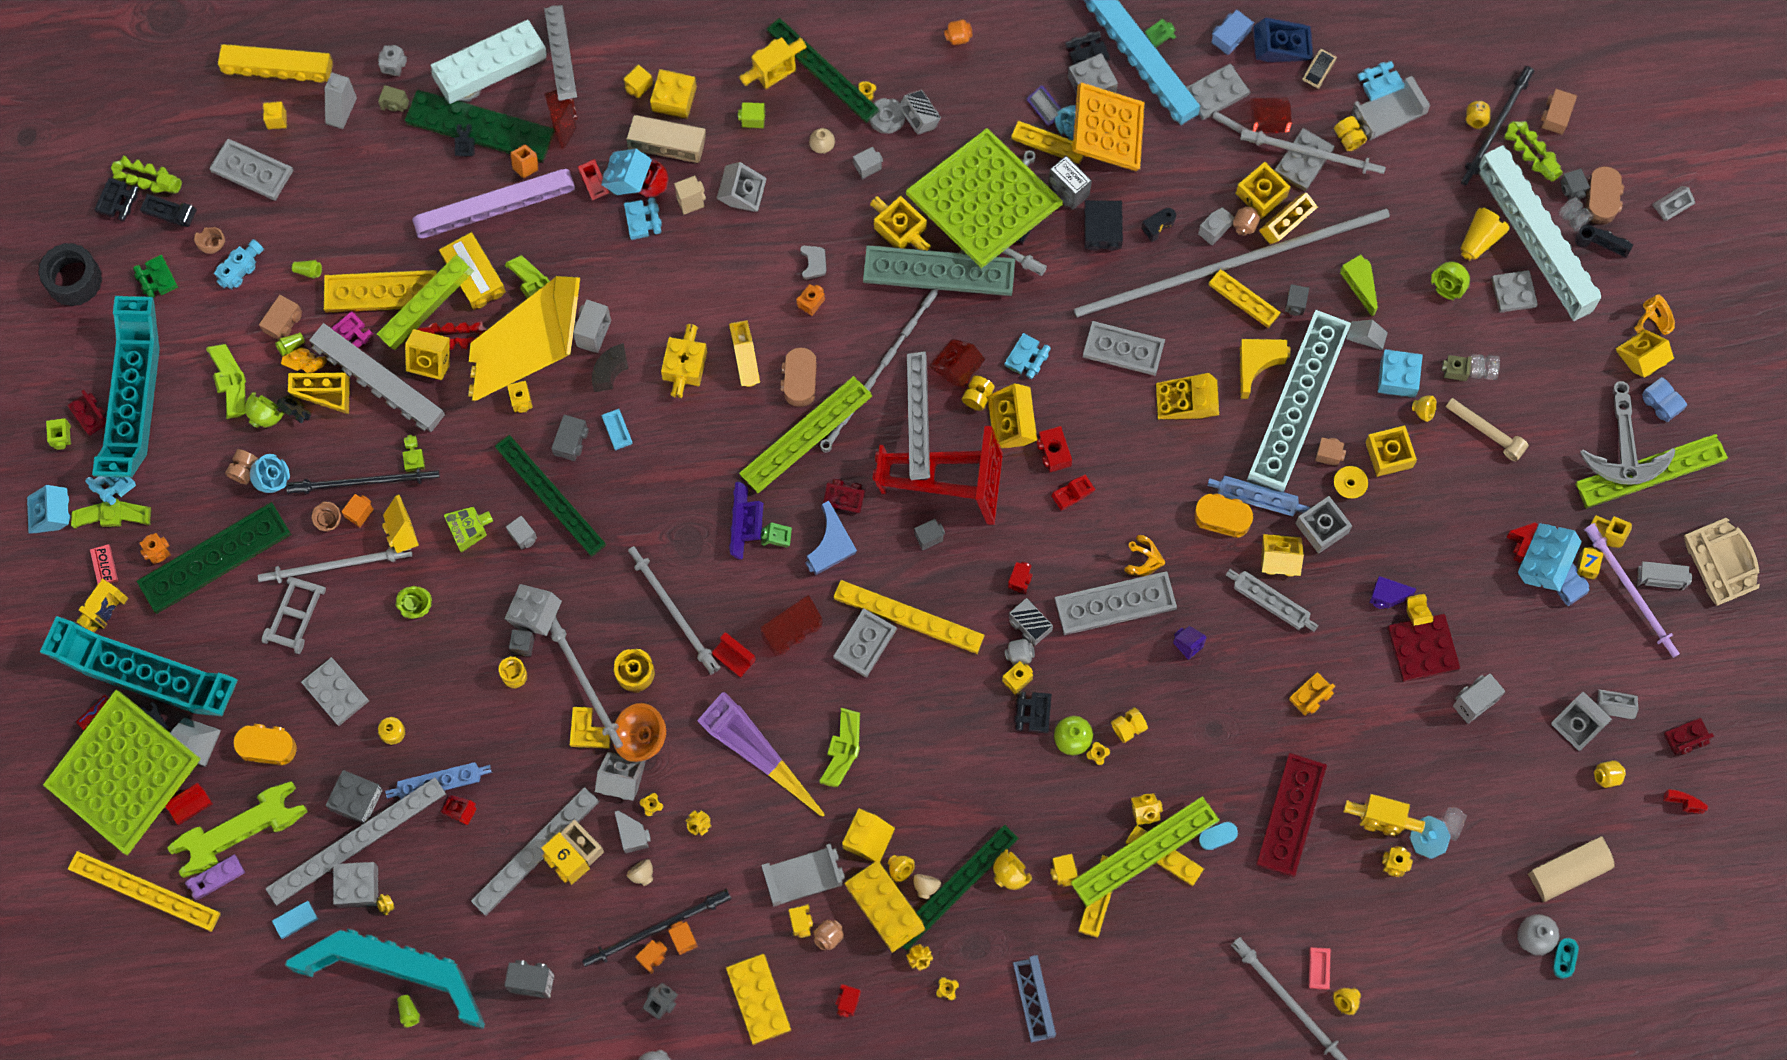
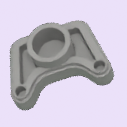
M802 246L801 253L808 258L809 263L808 268L802 273L803 279L807 280L824 276L826 274L825 250L822 247Z

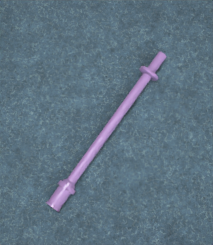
M1595 523L1586 527L1584 531L1594 543L1593 547L1601 550L1659 636L1660 640L1657 643L1663 642L1673 658L1680 653L1670 640L1673 634L1669 633L1667 635L1607 547V538L1602 536Z

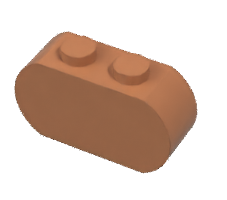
M1611 167L1597 168L1588 180L1590 188L1586 197L1585 215L1591 222L1598 225L1612 222L1617 213L1622 210L1623 202L1620 201V195L1623 194L1624 184H1621L1622 177L1619 172Z
M806 348L791 350L786 355V363L782 362V374H785V380H781V391H784L786 401L795 407L808 406L815 400L816 356Z

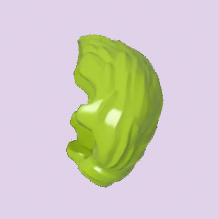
M406 587L397 594L396 607L405 618L415 619L422 617L429 612L431 607V594L422 587Z

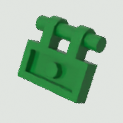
M162 254L145 262L146 270H142L140 265L133 267L134 276L140 282L141 290L147 297L154 298L153 292L159 290L162 296L178 288ZM152 277L154 282L149 284L146 278Z

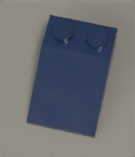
M1266 17L1253 26L1256 60L1267 62L1313 60L1310 26Z

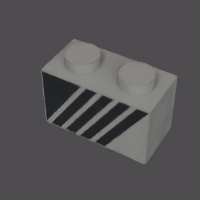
M922 90L905 95L899 105V108L917 135L935 129L941 119Z
M1027 598L1009 613L1010 624L1015 629L1019 628L1023 633V638L1028 640L1029 643L1032 642L1035 646L1052 632L1053 625Z

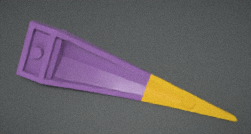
M725 692L721 693L697 721L710 735L758 767L817 814L825 816L824 812L744 710Z

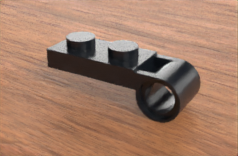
M147 194L140 211L141 213L174 224L190 227L197 209L187 203H181L180 205Z
M1588 224L1582 225L1575 236V242L1580 247H1587L1593 242L1627 258L1634 245L1625 238L1613 235L1608 230L1598 229ZM1582 234H1586L1589 238L1583 237Z

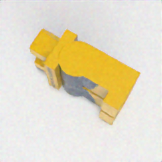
M102 579L87 599L85 607L81 606L79 608L82 615L76 622L94 633L99 626L104 629L107 625L105 622L111 618L114 608L119 602L125 604L128 597L118 588Z

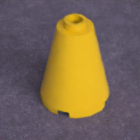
M1478 208L1460 248L1462 251L1461 255L1467 260H1476L1509 231L1508 224L1505 221L1502 224L1499 221L1500 217L1486 208H1482V210Z

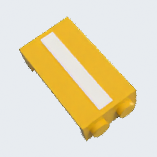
M472 232L439 249L445 263H448L457 254L474 270L460 285L473 310L484 307L487 302L499 299L506 293L503 283Z

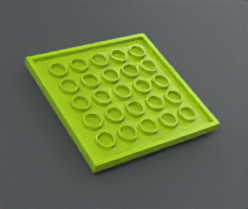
M988 128L906 190V195L981 269L1058 209L1063 203Z
M115 690L43 785L121 852L128 855L201 758L124 694Z

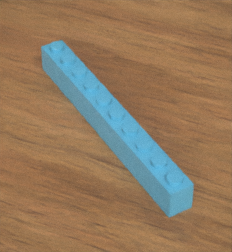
M1084 0L1088 10L1096 15L1098 23L1106 28L1108 36L1116 41L1119 50L1127 55L1129 63L1137 68L1140 77L1148 82L1150 90L1154 94L1156 93L1161 104L1168 108L1171 117L1182 125L1198 115L1200 109L1198 102L1118 0Z

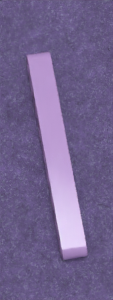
M562 169L419 214L412 221L417 236L419 238H426L569 193L575 189V185L570 171Z

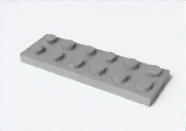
M1167 571L1055 597L1064 635L1177 609Z

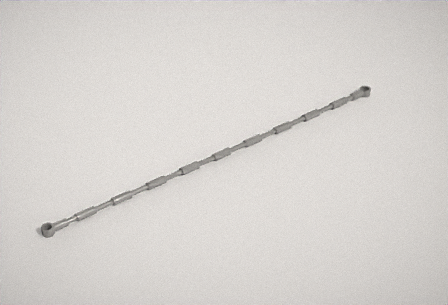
M1026 151L1022 162L1028 166L1035 161V153L1033 151ZM939 289L930 291L921 304L922 306L913 319L911 318L901 332V336L893 348L889 349L880 362L881 365L865 383L864 386L869 391L883 368L887 367L896 354V350L902 341L911 333L924 310L930 306L937 296ZM853 413L833 429L827 439L821 441L820 448L823 452L831 451L832 443L839 435L840 429L846 425ZM824 444L830 445L828 448L823 447Z

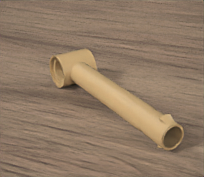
M1453 398L1446 406V408L1505 448L1503 453L1512 461H1518L1529 446L1519 436H1514L1511 439Z

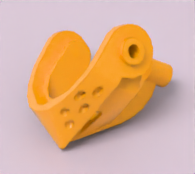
M1659 294L1646 300L1643 304L1646 312L1639 319L1637 326L1634 327L1636 332L1640 333L1645 330L1643 324L1648 317L1657 324L1663 335L1672 332L1675 328V321L1666 300ZM1656 308H1658V310H1659V312H1660V314H1661L1660 317H1658V315H1657V313H1656V311H1655Z
M1137 535V541L1149 546L1151 552L1137 546L1134 541L1129 543L1130 550L1139 551L1149 558L1144 565L1140 567L1128 565L1124 571L1130 575L1144 577L1162 567L1165 561L1153 541L1144 535Z

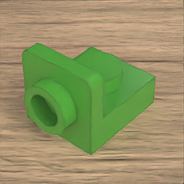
M1163 19L1145 31L1154 47L1159 46L1170 37L1172 39L1176 38L1174 34L1176 29L1172 23H1167Z
M769 523L762 528L761 545L766 546L770 543L786 548L789 547L792 528Z

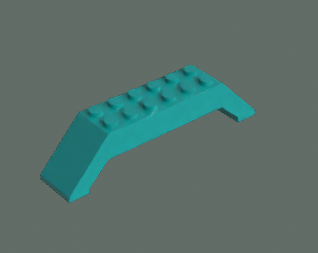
M115 296L113 315L116 347L104 443L97 457H94L92 475L98 477H133L147 456L160 347L153 297Z
M56 616L40 650L42 654L91 678L194 714L222 716L238 681L236 678L222 673L204 672L100 636L75 622Z
M347 929L346 932L340 930L286 962V966L293 972L313 977L315 972L341 960L448 992L460 1011L458 1018L465 1024L484 1029L485 1026L461 970L453 960L443 957L442 960H438L431 953L423 952L422 955L416 952L414 948L404 946V949L396 946L397 944L385 940V943H382L374 936L366 935V937H362V935H359V932Z

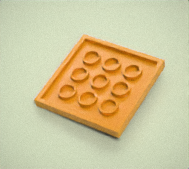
M1082 82L1077 85L1072 152L1134 171L1140 169L1144 102Z

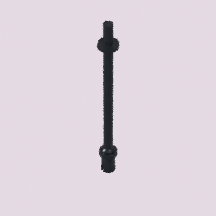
M1524 66L1520 76L1515 79L1513 92L1472 163H1466L1465 169L1467 172L1461 180L1462 185L1467 186L1473 174L1477 175L1481 171L1478 166L1484 154L1487 152L1520 92L1526 90L1529 86L1528 82L1535 73L1532 67Z
M418 467L415 473L318 482L304 479L298 482H287L286 485L288 486H286L287 494L302 492L310 494L314 489L417 480L418 484H422V479L440 478L439 470L421 472V468Z
M726 888L712 896L707 895L704 902L604 950L601 946H598L600 952L583 959L582 962L585 967L602 959L607 963L608 956L650 937L677 922L683 921L706 909L715 910L717 906L732 900Z

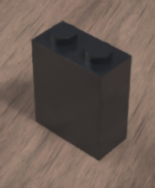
M1085 200V249L1092 251L1099 249H1108L1110 251L1122 249V200Z

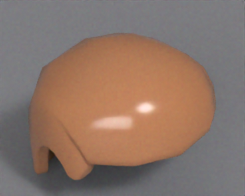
M205 227L203 232H196L194 242L202 252L214 254L224 246L225 236L218 228Z
M322 502L314 508L311 519L313 525L320 531L329 532L340 524L341 513L334 503Z

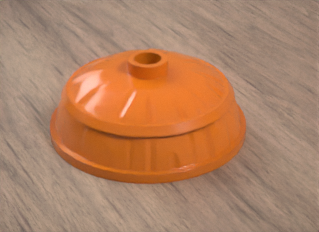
M637 703L627 707L618 716L615 723L618 724L619 728L616 732L623 746L620 748L615 747V749L622 758L632 762H641L659 752L666 738V726L656 708L648 704Z

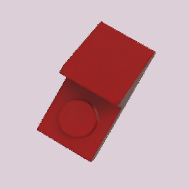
M595 159L578 166L581 179L587 188L591 200L609 193L608 189L601 185L603 177Z
M1534 522L1511 530L1506 536L1517 542L1513 553L1516 554L1514 557L1515 561L1521 563L1538 526L1537 523Z
M449 795L441 813L468 825L476 811L475 803L471 800Z

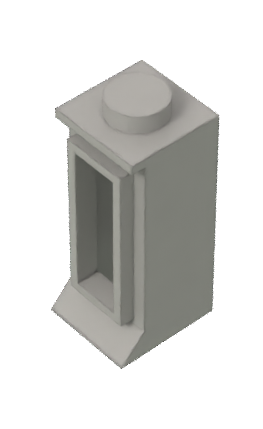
M1642 561V566H1638L1637 587L1645 583L1647 586L1674 589L1682 587V590H1684L1691 584L1692 574L1689 573V566Z

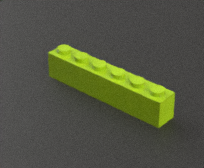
M456 254L377 335L390 348L396 350L410 336L413 329H417L474 270Z

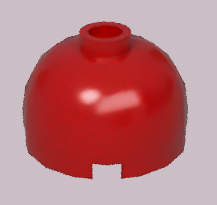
M652 159L642 188L638 192L645 197H655L667 188L668 173L665 167L658 161Z

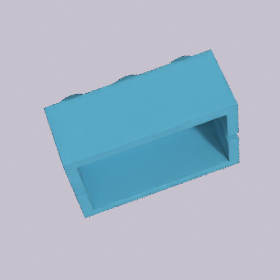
M1540 523L1518 574L1525 584L1538 587L1542 585L1544 588L1560 591L1582 541L1575 530L1561 527L1557 530L1555 526Z

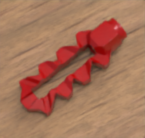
M463 322L456 327L453 323H447L442 328L437 323H432L428 327H418V329H415L432 334L479 332V336L487 331L483 327L482 322L474 323L471 326ZM476 338L449 339V350L454 349L456 343L462 349H467L468 345Z

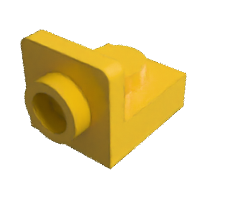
M1425 594L1407 597V614L1414 626L1433 622V615L1427 606Z

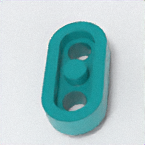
M1571 938L1561 940L1556 948L1553 972L1561 979L1570 977L1575 970L1579 947L1576 941ZM1564 946L1569 947V953L1564 951ZM1561 965L1566 968L1565 972L1560 970Z

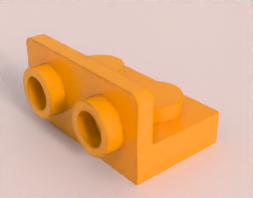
M1317 672L1289 700L1305 716L1309 712L1313 714L1319 709V703L1323 699L1327 701L1334 695L1333 689L1335 685L1333 683L1330 685Z

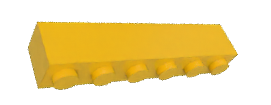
M223 44L221 45L218 61L221 71L228 75L235 73L244 76L259 75L264 78H294L299 81L314 80L315 82L328 81L333 64L328 53Z

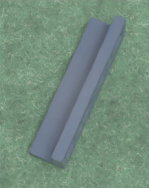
M1031 956L1027 960L1014 962L1013 966L1031 1043L1054 1038L1056 1033L1038 956ZM1030 964L1031 973L1028 978H1025L1020 974L1018 966ZM1027 983L1035 987L1036 992L1032 998L1024 994V988ZM1032 1002L1040 1007L1041 1012L1037 1018L1029 1014L1028 1011ZM1036 1022L1044 1026L1045 1035L1034 1037L1033 1027Z

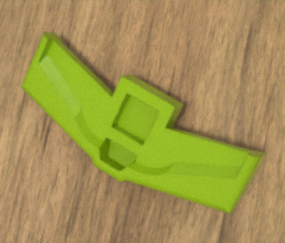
M522 255L505 264L507 268L509 267L525 282L521 285L520 289L527 299L550 282L547 277L540 273Z
M226 344L207 347V352H209L220 371L213 375L217 392H226V419L244 415L246 382L244 373L240 370Z
M115 498L116 502L113 505L103 501L99 504L72 511L71 525L73 528H78L79 526L100 521L102 527L121 526L122 519L150 526L151 507L122 502Z
M841 708L840 737H832L828 756L834 758L820 779V784L838 787L851 764L858 757L860 750L859 712Z

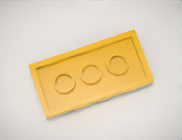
M764 954L726 967L753 1045L791 1031Z

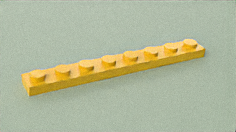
M843 580L840 581L834 595V599L861 610L864 608L876 616L978 654L985 636L979 632Z
M78 851L68 867V870L211 932L221 914Z

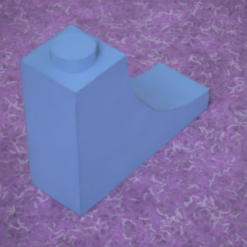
M829 501L821 506L826 521L825 536L820 545L811 554L807 555V562H805L808 570L814 572L815 575L857 552Z

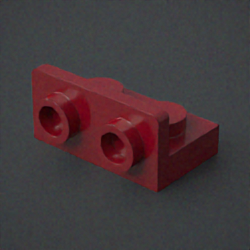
M83 389L81 391L83 395L67 406L86 433L91 436L106 426L105 417L107 414L102 407L97 408L95 403L98 401L91 392L87 394Z
M833 479V481L827 483L823 503L829 501L834 508L861 513L866 488H863V485L859 483L848 485L844 484L843 480Z
M1701 718L1664 733L1674 755L1678 753L1682 755L1688 754L1693 751L1692 748L1695 746L1705 747L1711 743L1710 740L1714 737L1713 733H1708Z

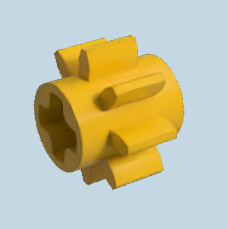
M693 811L689 814V818L686 819L687 829L695 836L698 833L701 836L708 832V828L711 827L710 818L703 811L699 813Z
M921 944L913 946L910 949V954L906 955L911 968L916 966L919 970L927 968L930 960H933L929 947L923 948Z

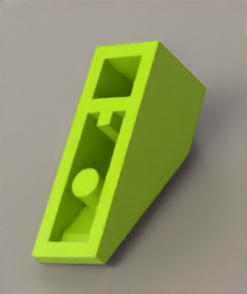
M1359 255L1344 264L1340 274L1370 315L1374 316L1378 306L1371 264L1362 255Z

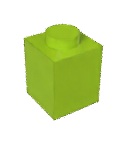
M742 103V109L738 110V120H741L742 127L764 128V103Z

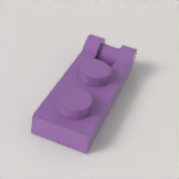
M234 854L200 875L187 880L185 884L193 892V899L199 900L241 876L245 871ZM203 882L205 887L200 889L198 884Z

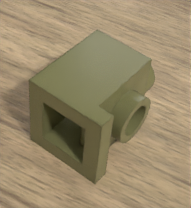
M384 85L378 102L382 110H385L387 107L391 111L398 110L403 112L408 107L409 99L405 91Z
M1448 355L1447 359L1443 360L1442 371H1445L1444 378L1467 381L1470 375L1472 357L1465 358Z

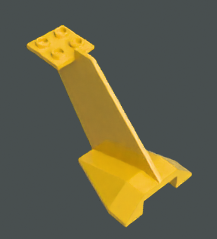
M556 276L471 342L469 362L476 363L471 368L470 378H474L473 385H469L468 396L472 397L471 401L485 397L570 355L580 278Z

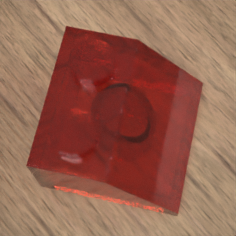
M1251 98L1252 131L1289 132L1292 119L1291 105L1288 98Z
M951 339L929 367L951 384L963 387L986 359L974 344Z

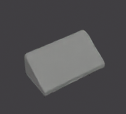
M1682 186L1654 202L1653 206L1663 220L1667 221L1695 204L1689 187Z
M1598 690L1597 705L1607 715L1635 719L1638 712V696Z

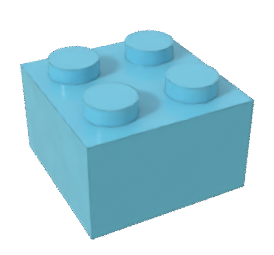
M638 149L613 152L609 158L607 170L603 174L601 185L616 195L640 192L652 159Z
M1385 349L1381 357L1378 393L1415 398L1420 385L1422 354Z

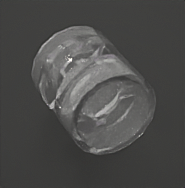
M1577 197L1569 200L1558 211V214L1565 221L1569 220L1568 225L1575 232H1578L1582 225L1588 224L1594 217L1587 208L1583 209V203Z
M1471 354L1469 378L1481 379L1484 376L1485 379L1497 380L1500 357L1488 355L1485 358L1482 354Z

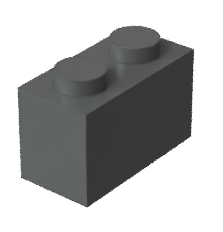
M563 415L551 448L553 455L575 461L577 456L581 455L583 438L586 439L589 432L585 420Z

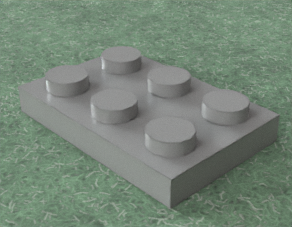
M1231 64L1186 87L1200 105L1199 115L1203 120L1250 94V91Z
M1304 128L1294 141L1295 144L1332 153L1335 147ZM1288 150L1275 169V172L1281 178L1306 191L1327 159Z
M863 608L833 658L867 678L896 632L897 627Z
M332 657L301 682L338 726L369 702Z

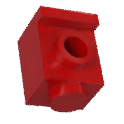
M1016 562L1008 583L1009 589L1023 594L1027 593L1028 585L1033 576L1030 573L1032 566L1029 563Z
M841 984L840 990L843 994H838L835 1005L838 1006L837 1014L848 1018L849 1015L854 1016L861 990Z

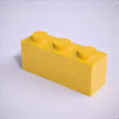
M1307 193L1296 197L1259 231L1270 245L1276 243L1317 208V205Z

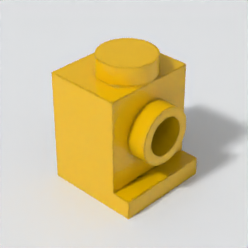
M808 905L789 909L794 935H799V938L811 935L809 927L813 926L811 915H806V913L810 912Z

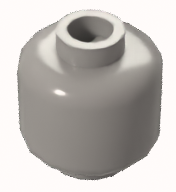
M1026 639L1009 642L1008 649H1005L1007 661H1011L1014 666L1019 661L1023 665L1031 663L1032 658L1035 657L1032 642L1029 643Z

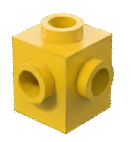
M1154 793L1131 798L1133 815L1137 825L1150 824L1161 820L1162 804L1160 800L1157 801Z
M1399 846L1391 847L1388 852L1384 853L1382 859L1384 864L1383 871L1395 877L1403 876L1406 871L1411 869L1413 861L1410 859L1411 853L1406 852L1405 848ZM1396 859L1402 860V862L1398 863Z

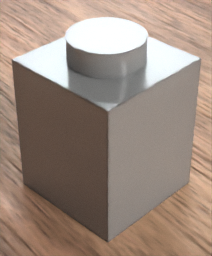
M873 147L853 156V165L862 179L882 169V156L879 152H875Z
M522 516L506 526L508 533L521 549L529 548L535 543L537 536Z

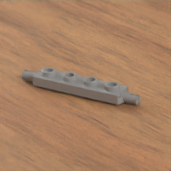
M1231 569L1227 572L1226 576L1235 581V590L1296 629L1300 630L1306 626L1315 632L1319 626L1309 620L1310 612L1246 571L1240 575Z

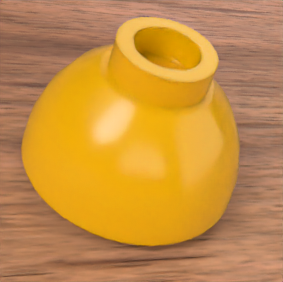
M1428 395L1419 400H1414L1412 411H1415L1420 419L1429 422L1436 411L1435 397Z
M896 855L889 859V871L894 881H904L911 875L915 865L913 859L907 856L897 857Z
M1341 988L1334 992V1003L1342 1013L1353 1015L1357 1011L1360 1003L1359 998L1361 997L1357 989Z

